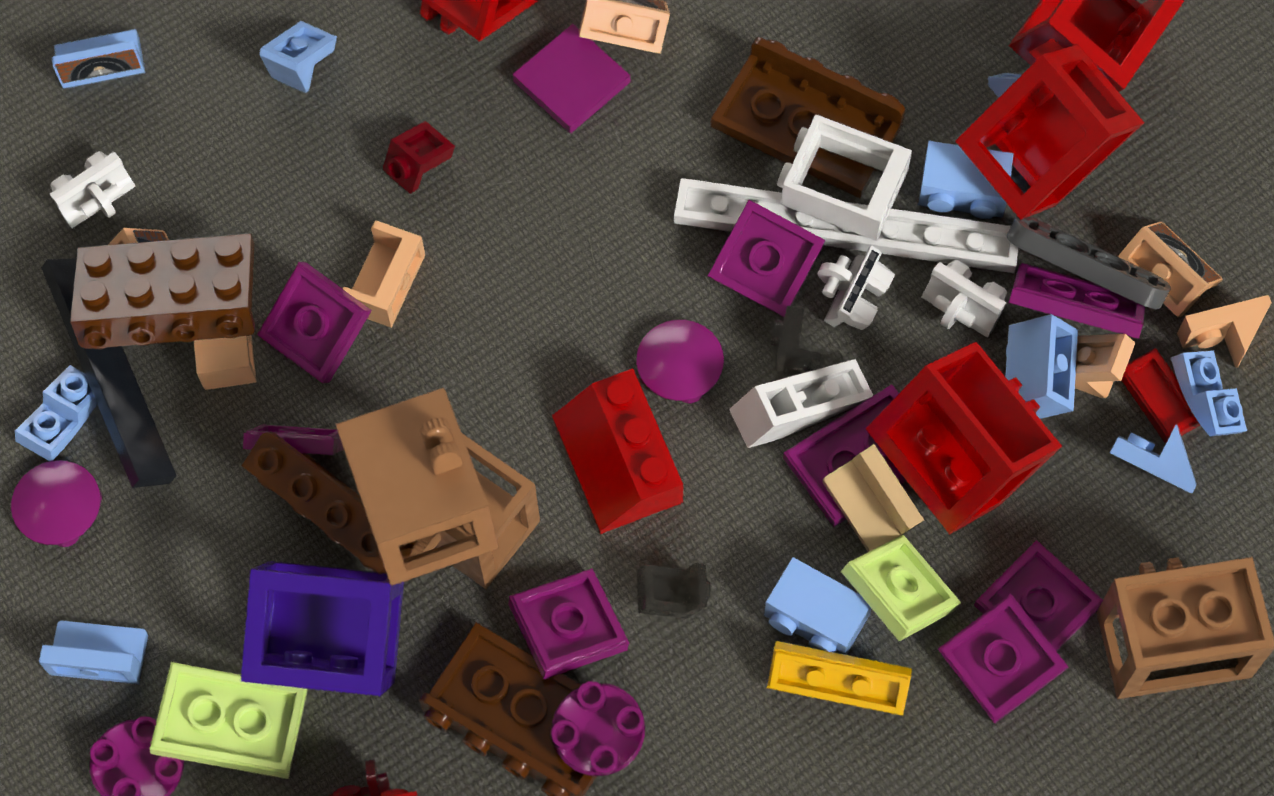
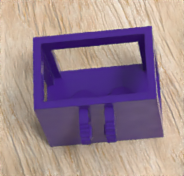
M268 561L252 568L250 571L241 682L381 696L395 684L404 582L391 586L387 573L379 575L373 571Z

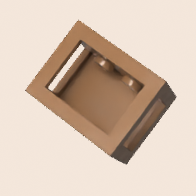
M445 388L336 424L391 586L499 548L487 500ZM469 522L474 535L402 559L399 546Z
M462 434L469 455L515 486L517 492L513 497L476 471L489 506L499 548L455 563L452 566L484 589H487L540 522L536 487L533 482ZM469 522L417 540L410 555L414 556L474 535Z
M1177 557L1167 559L1166 571L1156 572L1151 562H1145L1139 566L1140 575L1113 580L1097 611V617L1117 699L1248 679L1254 676L1274 650V637L1253 557L1183 568L1181 560ZM1115 618L1120 619L1128 652V658L1123 665L1113 627ZM1231 658L1238 659V664L1232 668L1145 681L1151 671Z

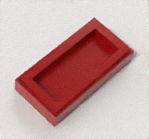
M1156 348L1127 364L1121 381L1165 444L1176 424L1181 436L1200 426L1184 398L1175 374Z

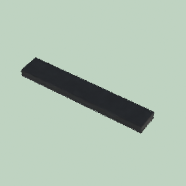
M77 258L47 259L41 267L132 488L170 484L177 475L123 347L85 349L78 344L70 322Z

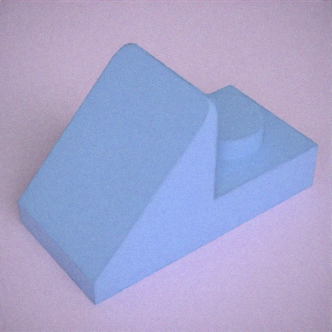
M300 21L261 47L259 55L273 79L307 93L310 88L314 65L334 51L337 36Z
M1177 424L1160 455L1152 452L1155 446L1153 442L1131 432L1128 439L1118 436L1110 452L1111 454L1191 494L1193 493L1197 483Z

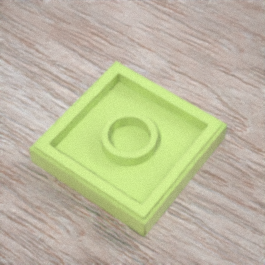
M904 535L848 562L841 570L842 574L898 641L947 616L961 604L960 600Z

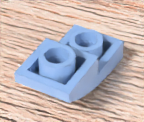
M1214 350L1181 353L1171 357L1174 372L1184 398L1193 415L1209 436L1238 434L1247 431L1237 388L1223 390Z
M71 365L42 392L43 403L15 430V441L48 461H53L66 447L97 405L85 373Z

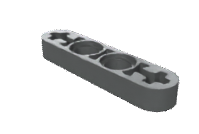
M1016 216L1007 233V239L1018 248L1145 307L1160 309L1171 290L1168 282L1156 274L1035 218L1027 217L1020 220Z

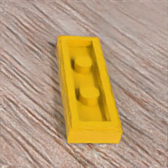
M776 641L767 688L903 716L912 668Z

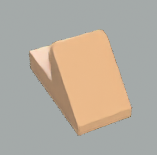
M1269 295L1185 316L1177 333L1182 348L1185 349L1196 345L1200 349L1210 348L1219 344L1224 339L1233 363L1237 368L1272 303Z
M1126 334L1078 336L1075 389L1099 398H1107L1113 382L1122 380L1135 342Z

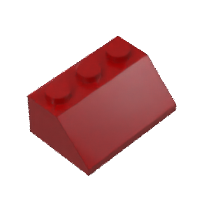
M633 368L592 383L552 415L553 422L600 534L683 503V482Z

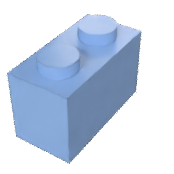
M928 141L918 205L926 206L936 212L954 210L971 213L973 216L982 219L1003 218L1007 203L959 145ZM987 149L1011 177L1014 153Z
M1052 314L1009 325L1008 345L1006 347L1005 377L1008 381L1015 377L1020 381L1023 386L1019 389L1018 393L1025 401L1034 399L1039 404L1040 408L1035 413L1040 419L1074 411L1078 329Z
M793 557L766 601L764 616L769 618V624L779 632L790 636L796 633L808 640V645L811 648L847 655L870 616L871 607L859 593Z

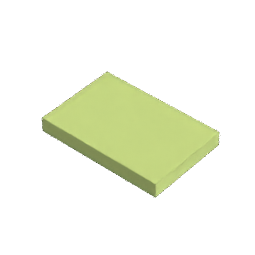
M171 662L150 746V754L289 779L307 689L241 682L240 674Z

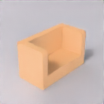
M374 221L371 227L374 244L353 288L343 287L342 289L372 310L367 318L368 320L392 328L425 257L422 236Z
M252 335L236 338L194 340L196 371L205 390L257 383Z

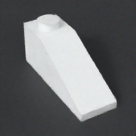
M856 359L755 386L729 410L747 448L782 439L855 408L871 398L873 394Z

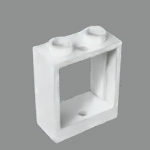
M815 114L809 129L802 127L797 136L793 151L798 153L793 164L786 162L780 173L777 186L782 188L781 205L877 241L908 172L912 150ZM819 147L884 171L867 210L801 186Z

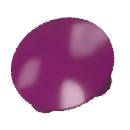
M671 320L657 325L644 336L637 351L636 362L639 379L652 392L665 399L690 404L699 401L717 383L723 370L724 356L718 339L705 326L689 320Z
M62 460L46 462L28 471L18 482L11 499L12 517L18 529L30 540L44 545L69 547L75 544L79 537L94 523L100 509L102 493L94 477L84 467Z
M595 681L586 682L568 694L559 704L552 722V739L559 756L572 769L590 776H606L627 767L640 752L645 738L643 713L635 699L617 686L597 683Z
M140 717L135 720L121 722L108 729L93 744L90 751V775L96 790L101 796H170L176 789L183 774L184 760L150 754V746L156 725L155 719Z

